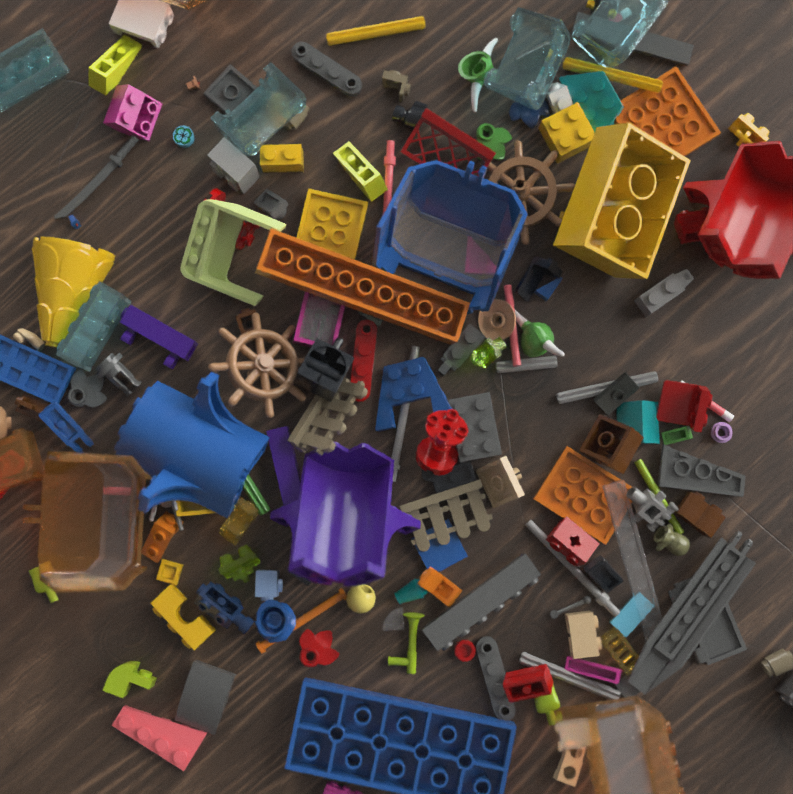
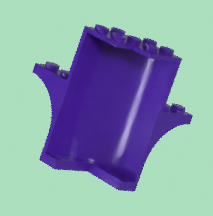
M335 442V448L330 453L324 452L323 455H319L315 449L305 454L299 499L271 511L270 520L285 527H291L292 550L289 572L324 585L332 586V582H342L343 587L364 585L384 578L387 546L393 533L399 532L406 535L419 530L421 526V521L415 519L410 514L400 511L397 507L391 506L394 460L365 443L347 449L338 442Z

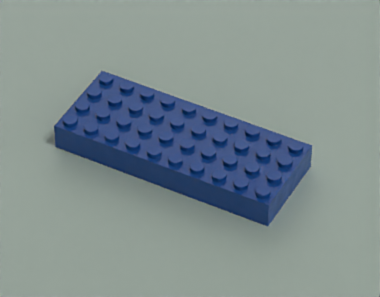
M305 677L285 769L400 794H504L517 726L514 721L510 720L506 721L496 717Z

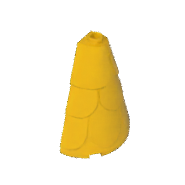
M35 237L33 239L32 253L35 269L34 280L38 298L36 306L41 339L46 342V346L58 348V345L66 346L81 323L86 309L98 293L100 285L113 266L115 255L101 248H98L97 251L90 247L91 245L72 240L41 237L40 241H38L39 238Z

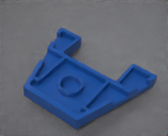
M420 357L384 366L375 427L377 432L396 428L393 413L394 406L431 398L433 412L453 409L450 407L446 399L447 397L441 390L426 358Z

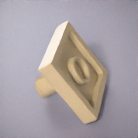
M506 456L476 470L493 508L524 495L518 482L522 475L520 473L515 476L520 470L512 468Z

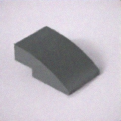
M195 660L179 702L175 721L215 735L236 674Z

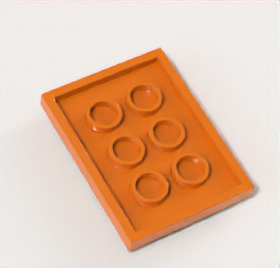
M568 446L565 447L533 500L562 518L567 516L587 534L604 545L608 543L633 502L626 496L632 486Z

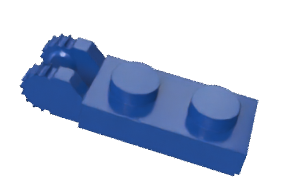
M56 400L38 414L49 428L78 455L84 452L81 446L75 442L77 438L80 437L89 447L94 445L90 437L84 433V430Z

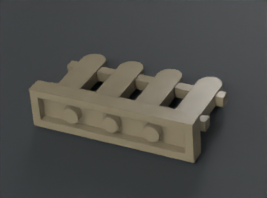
M344 377L331 402L315 395L287 441L303 453L308 451L309 448L316 449L319 455H323L324 452H332L335 448V442L332 441V438L335 434L340 435L346 430V425L343 423L346 416L351 417L357 412V407L353 403L356 399H363L368 393V390L364 387L365 384L362 381H358L357 384L351 383L348 378ZM342 395L349 396L346 401L339 400ZM331 412L338 414L336 419L329 417ZM320 430L327 432L325 437L318 435Z
M481 480L401 505L402 512L410 514L415 519L421 521L420 529L413 532L415 539L411 540L412 545L417 544L418 549L425 552L430 548L429 540L437 538L440 544L446 545L450 542L449 533L457 531L459 537L467 538L470 535L469 527L476 524L480 531H488L490 529L489 520L493 519L492 514L487 515L482 499L486 498L485 494H480L479 489L483 488ZM466 493L468 499L460 501L459 495ZM447 500L448 505L440 508L439 502ZM470 504L475 519L467 522L462 506ZM427 507L428 512L420 514L419 509ZM450 510L455 526L447 528L442 513ZM430 517L435 533L427 535L422 519Z

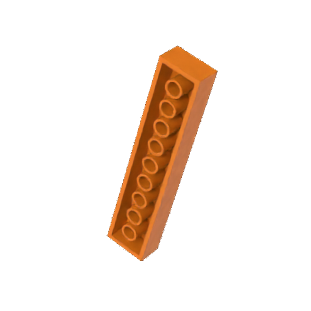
M271 229L255 271L258 275L450 345L458 342L470 305L469 302L274 229Z

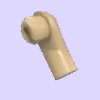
M20 328L13 335L19 343L26 339L38 351H41L46 346L35 333Z

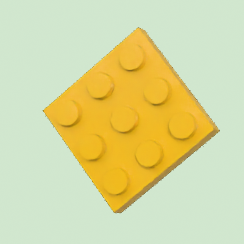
M308 188L296 238L355 260L368 209V202Z

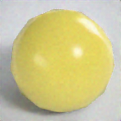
M366 584L352 586L348 590L346 597L348 607L353 612L359 614L370 611L374 607L376 599L374 590Z

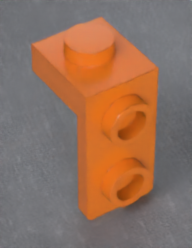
M166 511L154 523L141 550V554L156 563L161 561L171 538L179 531L175 515Z
M432 567L421 574L420 581L418 582L419 586L432 593L448 607L452 606L463 591Z

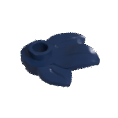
M530 89L520 90L516 96V102L509 109L511 121L521 118L523 123L530 129L536 126L539 116L550 115L547 102L542 98L536 97L535 93ZM523 96H528L530 101H524Z

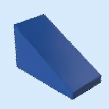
M560 277L535 290L534 293L547 302L563 278Z

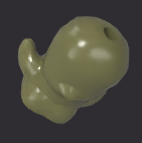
M668 523L666 526H660L654 534L657 551H661L666 547L673 555L683 556L689 550V539L682 534L673 532V525L671 523Z

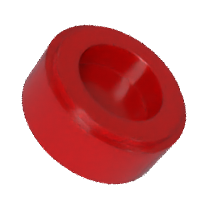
M462 639L455 644L454 653L460 661L467 662L475 656V646L470 640Z

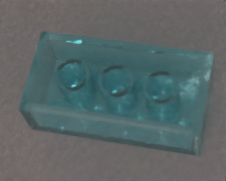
M43 28L0 53V112L70 72Z
M99 281L91 289L90 298L87 303L80 307L79 316L76 321L70 324L68 328L69 333L66 338L62 339L58 344L56 355L90 372L120 322L123 310L128 308L131 300Z

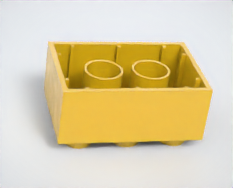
M631 123L597 127L553 246L615 278L647 279L691 160Z

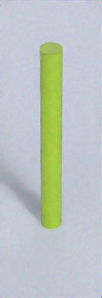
M642 459L635 461L634 464L650 491L656 495L660 489ZM665 499L662 500L664 506L667 507V501ZM674 513L671 514L672 518L668 522L673 525L674 532L684 533Z

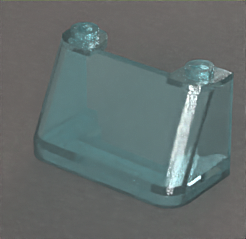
M602 0L590 18L586 20L581 19L575 25V31L571 37L601 66L610 68L619 65L632 53L666 7L668 0Z
M518 7L510 19V26L514 35L499 68H492L490 71H487L483 84L486 88L528 108L538 110L568 49L570 33L561 19Z
M272 62L264 68L266 77L264 80L262 78L258 80L260 86L232 112L227 109L225 115L217 111L210 117L218 132L246 156L257 154L261 146L306 107L305 94Z

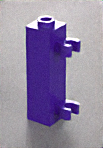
M131 304L123 310L120 316V323L128 327L120 340L131 345L136 334L139 333L171 352L163 363L171 369L175 368L180 357L189 361L198 346V343Z
M288 426L266 431L267 436L270 437L269 445L283 505L299 499L301 485L294 447L287 441L291 435Z

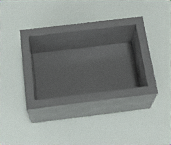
M490 392L448 400L450 407L459 413V416L464 419L468 427L467 437L462 443L455 445L459 463L502 455Z

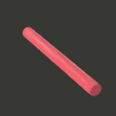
M504 285L505 301L512 306L515 312L512 285ZM515 325L509 337L513 367L521 366L517 325Z

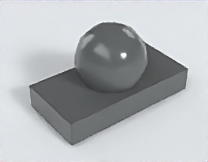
M268 189L253 203L259 210L275 220H281L287 214L286 207L289 205L285 199Z

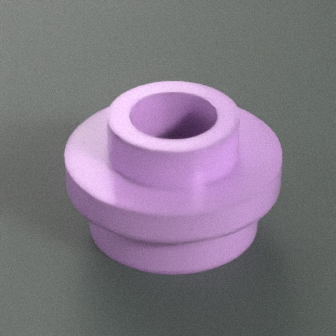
M718 422L712 426L711 436L716 442L725 443L732 437V428L725 422ZM719 429H722L724 431V435L722 437L718 435Z

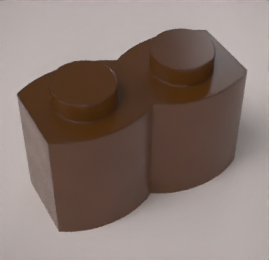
M687 492L678 504V510L674 514L703 536L712 538L726 518L721 514L723 510L714 504L710 506L704 501L706 498L699 492Z

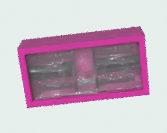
M305 292L293 343L311 348L316 338H319L333 345L339 334L345 306Z

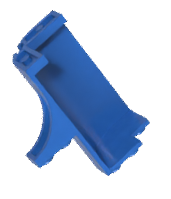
M211 372L206 378H202L197 386L199 393L194 399L157 381L152 387H147L142 398L138 397L132 407L134 410L126 424H123L118 432L120 439L114 448V451H116L114 461L151 479L148 488L144 487L138 496L140 500L138 510L146 513L157 504L166 501L183 500L200 504L228 518L237 506L246 477L265 452L270 437L241 423L227 410L218 390L219 375Z

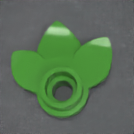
M488 123L480 125L476 131L477 141L496 152L493 159L503 160L505 156L504 144L512 140L510 133L504 128H495ZM488 132L490 136L484 137L482 133Z

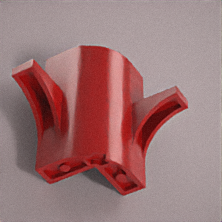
M781 141L741 144L724 180L686 182L683 189L690 203H701L709 207L708 215L698 236L707 254L720 267L725 265L733 269V274L742 277L780 279L791 253L793 255V156L786 155Z

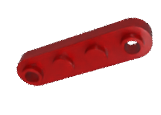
M368 319L359 322L356 329L351 383L357 384L358 381H362L365 384L364 387L368 390L367 395L363 399L355 400L357 402L366 401L371 393L377 326ZM365 326L371 328L369 333L363 332Z

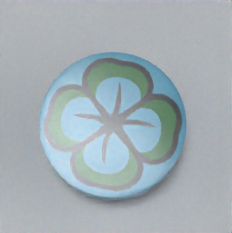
M179 126L173 132V139L179 147L186 148L194 142V134L189 127Z

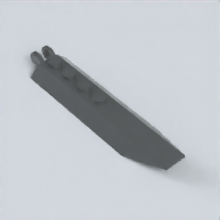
M736 531L728 543L722 537L719 539L647 639L628 679V682L643 694H647L683 667L755 566L756 562L745 556L753 544L752 540L747 539L744 541L739 550L735 548V545L742 537L741 532Z

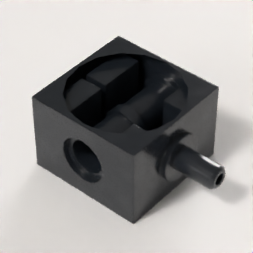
M337 337L333 345H330L316 338L293 383L331 402L354 360V357L340 350L344 340Z

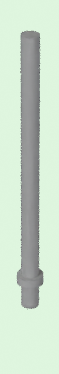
M411 347L409 360L418 358L420 347ZM410 403L402 404L400 408L392 459L394 460V482H396L397 472L401 467L399 461Z

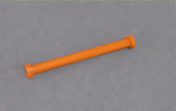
M340 588L338 593L296 619V627L293 631L341 600H346L347 594L344 589ZM266 639L262 642H256V646L262 654L266 652L268 647L274 644Z

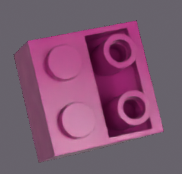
M129 84L118 85L114 91L103 124L120 133L130 136L134 135L136 138L149 141L162 103Z

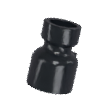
M415 101L409 110L396 105L392 121L397 123L403 122L406 128L414 130L424 110L428 108V104Z

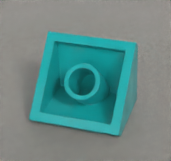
M629 401L623 402L616 408V421L634 428L644 437L641 444H660L659 421L657 420L658 402Z

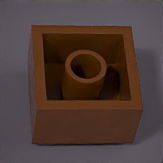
M599 414L579 451L592 461L624 474L644 437L634 428Z

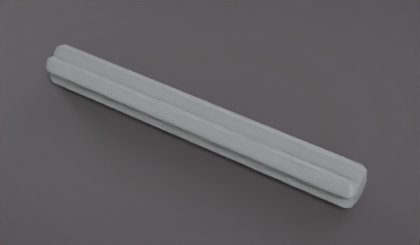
M655 371L631 376L638 386L658 382V375ZM615 380L559 392L556 394L558 404L598 396Z
M522 652L519 662L525 666L534 667L547 664L552 677L614 702H617L620 698L621 692L615 688L575 672L567 671L563 667L526 652Z

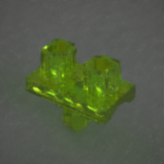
M489 337L472 352L471 361L477 367L486 368L502 355L501 351L507 346L501 337L493 341Z
M244 545L238 549L239 559L233 560L231 554H226L219 558L221 567L218 569L220 574L224 575L226 579L233 577L234 581L242 579L244 583L249 582L248 575L254 572L252 567L261 563L259 557L248 545Z

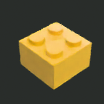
M578 102L543 119L539 126V131L550 151L558 152V157L555 159L557 164L589 148L595 133Z

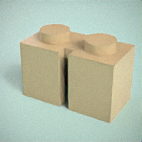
M590 610L566 613L567 633H570V637H568L570 656L573 659L599 656V650L602 649L600 637L596 635V628H599L597 615H594Z

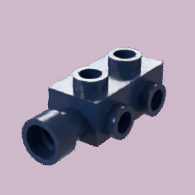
M210 582L207 586L203 583L195 593L198 597L194 604L225 629H228L233 623L245 635L255 622L249 616L246 617L241 613L244 608L241 605V601L237 597H230L226 594L224 587L218 583Z

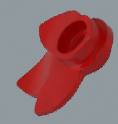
M306 629L300 637L302 648L300 661L304 666L329 665L338 658L339 652L330 648L333 639L330 630L321 631L316 635L310 629ZM312 652L314 659L309 660L306 656L307 653Z

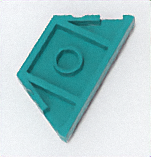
M604 71L561 76L559 78L561 84L567 85L573 104L579 103L594 132L597 127L614 124L615 118L619 116L624 106Z

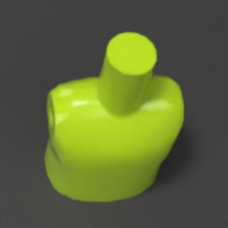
M50 562L28 571L37 593L46 592L50 603L59 600L54 588L59 585L60 581L53 571Z
M553 684L551 695L534 698L537 712L546 713L550 726L557 724L554 711L560 708L559 699Z

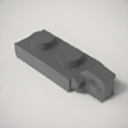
M469 324L460 334L458 342L452 344L443 354L440 360L444 363L440 366L438 372L445 376L450 369L454 372L457 368L459 369L484 340L485 336Z

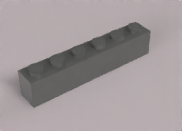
M522 553L423 626L422 631L437 651L440 649L444 651L453 644L452 640L457 636L462 638L470 632L469 628L472 625L483 623L487 619L486 615L491 611L496 613L505 606L503 602L507 599L513 600L522 593L520 590L526 585L531 587L539 581L537 577L541 574L529 557Z

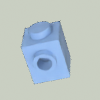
M257 570L255 597H261V601H267L279 596V592L283 591V579H279V570Z

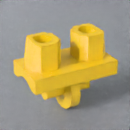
M749 113L741 114L728 128L740 139L736 143L738 147L742 143L766 142L769 139L767 137L769 131L762 126L758 129L753 124L754 117Z

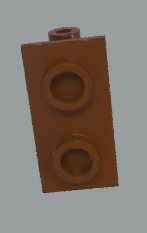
M26 392L23 393L22 397L16 398L15 404L17 408L15 411L46 424L38 414L51 403Z

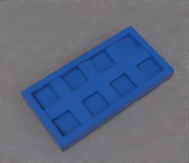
M0 335V380L50 403L56 400L60 404L76 368Z

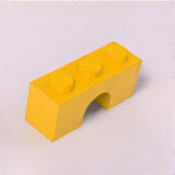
M169 585L151 602L154 607L152 610L158 617H164L168 622V628L183 638L181 641L188 649L196 650L216 629L203 615H200L193 622L185 621L180 615V608L188 599L175 585Z

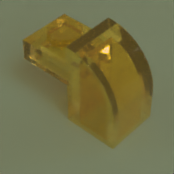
M241 497L236 503L232 514L222 524L218 534L236 546L259 514L258 509L255 508L253 503Z

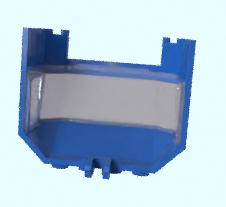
M437 160L408 167L377 226L372 265L392 274L395 273L398 265L474 295L467 314H472L474 310L478 309L481 312L489 311L520 239L528 215L514 190L484 178L487 167L482 165L478 176L471 174L474 169L473 161L468 163L466 171Z

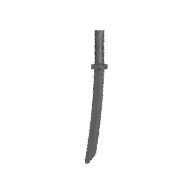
M131 135L115 156L111 154L109 157L111 160L97 176L61 209L54 218L67 217L118 165L121 167L123 165L121 161L138 142V139Z

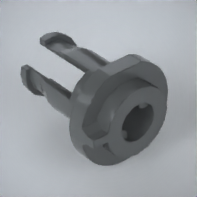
M111 353L96 368V371H98L96 378L101 380L105 376L113 385L127 394L126 397H128L132 391L116 375L119 372L122 373L136 387L142 382L138 381L120 362L123 357L120 353L116 356Z

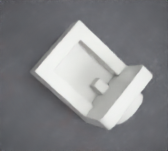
M558 82L552 83L547 86V90L542 92L543 96L547 97L553 114L573 105L567 85Z

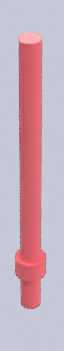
M393 140L387 141L386 156H384L385 185L388 190L384 192L383 214L392 199L393 168L396 166V157L394 156L395 141Z

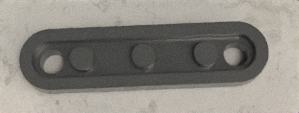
M298 42L293 46L292 56L295 62L349 97H355L360 94L362 82L357 75L306 42ZM300 49L305 50L302 54L298 53ZM350 82H354V83H355L354 86H349L348 84H349Z
M482 636L476 642V651L493 711L498 719L509 721L514 717L516 710L514 702L510 703L503 688L505 670L499 649L492 637ZM485 644L491 645V649L489 651L483 650V646ZM503 707L509 708L507 714L501 713Z

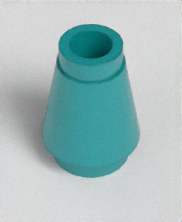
M414 578L395 592V597L399 604L424 598V595L428 594L427 590L418 585L420 578L417 580Z

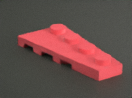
M126 705L123 706L112 724L113 727L182 771L186 769L208 733Z

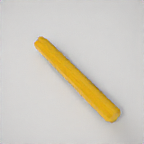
M423 16L331 32L326 34L328 45H336L424 29L425 19Z
M566 57L563 62V69L581 74L604 71L609 81L657 93L661 91L663 85L662 80Z

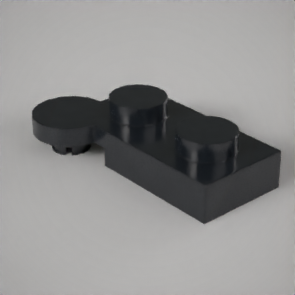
M471 461L455 465L454 469L445 475H434L433 471L428 469L427 471L422 470L423 479L433 482L436 493L477 481Z

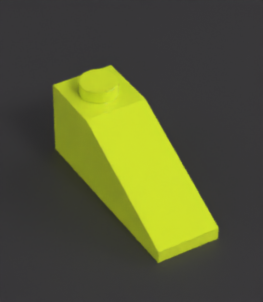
M126 35L120 38L89 67L88 86L107 95L119 83L140 51L142 44Z
M347 142L333 153L371 202L388 190L381 174L350 142Z

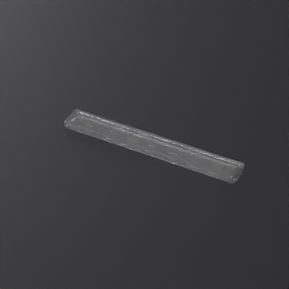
M619 480L602 485L646 642L663 618L630 499L626 496L625 481Z

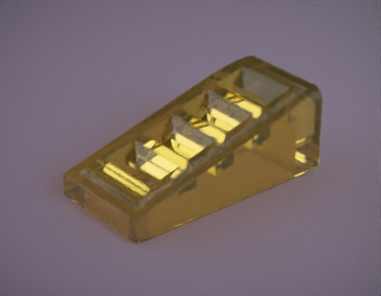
M612 627L600 637L601 644L623 672L629 676L639 655L619 629ZM617 636V639H615L611 644H608L612 639H614ZM622 643L623 646L614 652L613 649ZM628 650L629 653L620 659L619 656ZM630 658H635L629 665H624Z

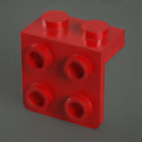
M665 380L658 404L657 420L686 425L693 431L702 432L703 426L705 427L708 421V415L706 414L707 406H710L712 403L711 391L706 386Z

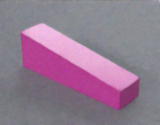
M567 656L565 664L567 671L615 684L620 683L622 669L583 659H573L571 656Z

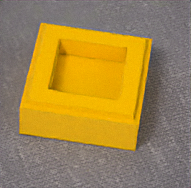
M162 559L156 580L178 585L184 564Z

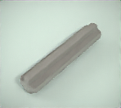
M556 356L521 359V366L513 367L512 360L496 362L497 373L555 368L558 363Z

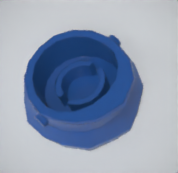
M268 599L259 607L255 625L257 626L258 633L270 643L287 640L296 627V617L288 604Z

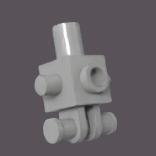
M631 487L626 494L633 501L632 504L637 512L633 515V518L638 523L644 518L649 522L646 526L652 532L659 525L663 526L665 524L664 520H670L672 518L671 514L678 510V507L673 502H670L667 507L664 506L662 500L666 498V495L662 491L655 495L649 489L642 493L636 487Z

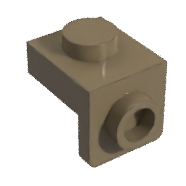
M384 70L382 86L400 90L399 101L403 102L404 96L408 97L411 84H408V76L401 75L400 72L395 70Z

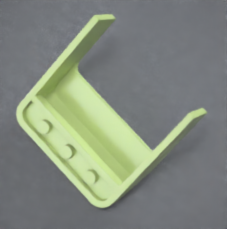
M212 199L204 200L198 205L180 267L181 273L192 281L256 306L262 300L263 295L231 283L227 279L236 240L241 232L244 220L268 230L274 229L279 232L284 230L287 224L238 204Z

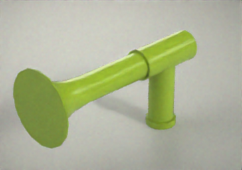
M407 612L403 613V616L407 617L409 623L407 658L388 656V666H407L406 673L416 674L417 628L419 620L425 615Z

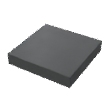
M230 64L203 94L231 120L235 121L261 91Z

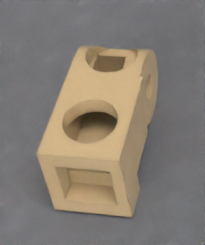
M569 740L566 742L558 768L553 776L554 779L574 787L576 786L583 763L585 746Z

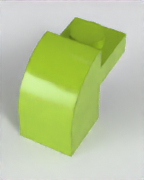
M128 661L116 667L109 674L103 691L124 698L128 695L132 683L150 689L154 686L157 678L153 677L150 671L144 669L138 671L140 662Z

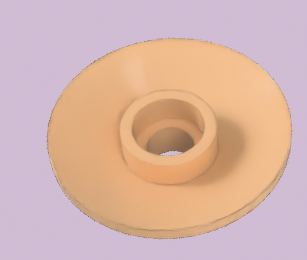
M494 299L489 311L479 312V328L482 334L490 340L501 341L508 338L516 325V315L512 306L504 300ZM500 316H501V318H502L501 324L499 323V317H500Z

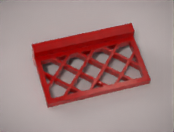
M429 109L424 110L420 120L400 151L417 163L423 164L427 163L425 154L436 152L438 161L441 162L439 151L451 149L453 161L445 163H454L455 168H457L456 162L468 160L469 163L470 159L477 157L485 161L483 166L488 167L496 152ZM423 122L431 126V136L421 138L419 129ZM434 129L439 131L440 133L435 134ZM445 135L448 137L450 146L438 149L436 136ZM433 137L436 150L424 152L422 140ZM451 140H453L454 142H456L457 145H453V146H452V141H451ZM419 141L421 153L413 155L407 151L412 142ZM462 146L466 149L467 157L455 160L453 148ZM469 151L473 153L474 156H469ZM479 170L472 171L471 174L477 173Z

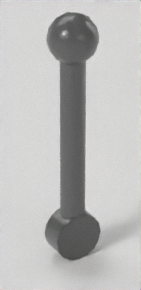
M585 596L583 600L558 611L552 610L550 616L556 619L561 613L582 604H590L591 598Z

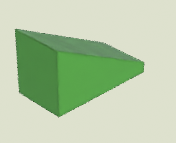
M689 426L661 433L664 445L693 438Z

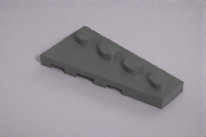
M662 445L658 477L659 487L744 497L745 475L714 465L667 445Z

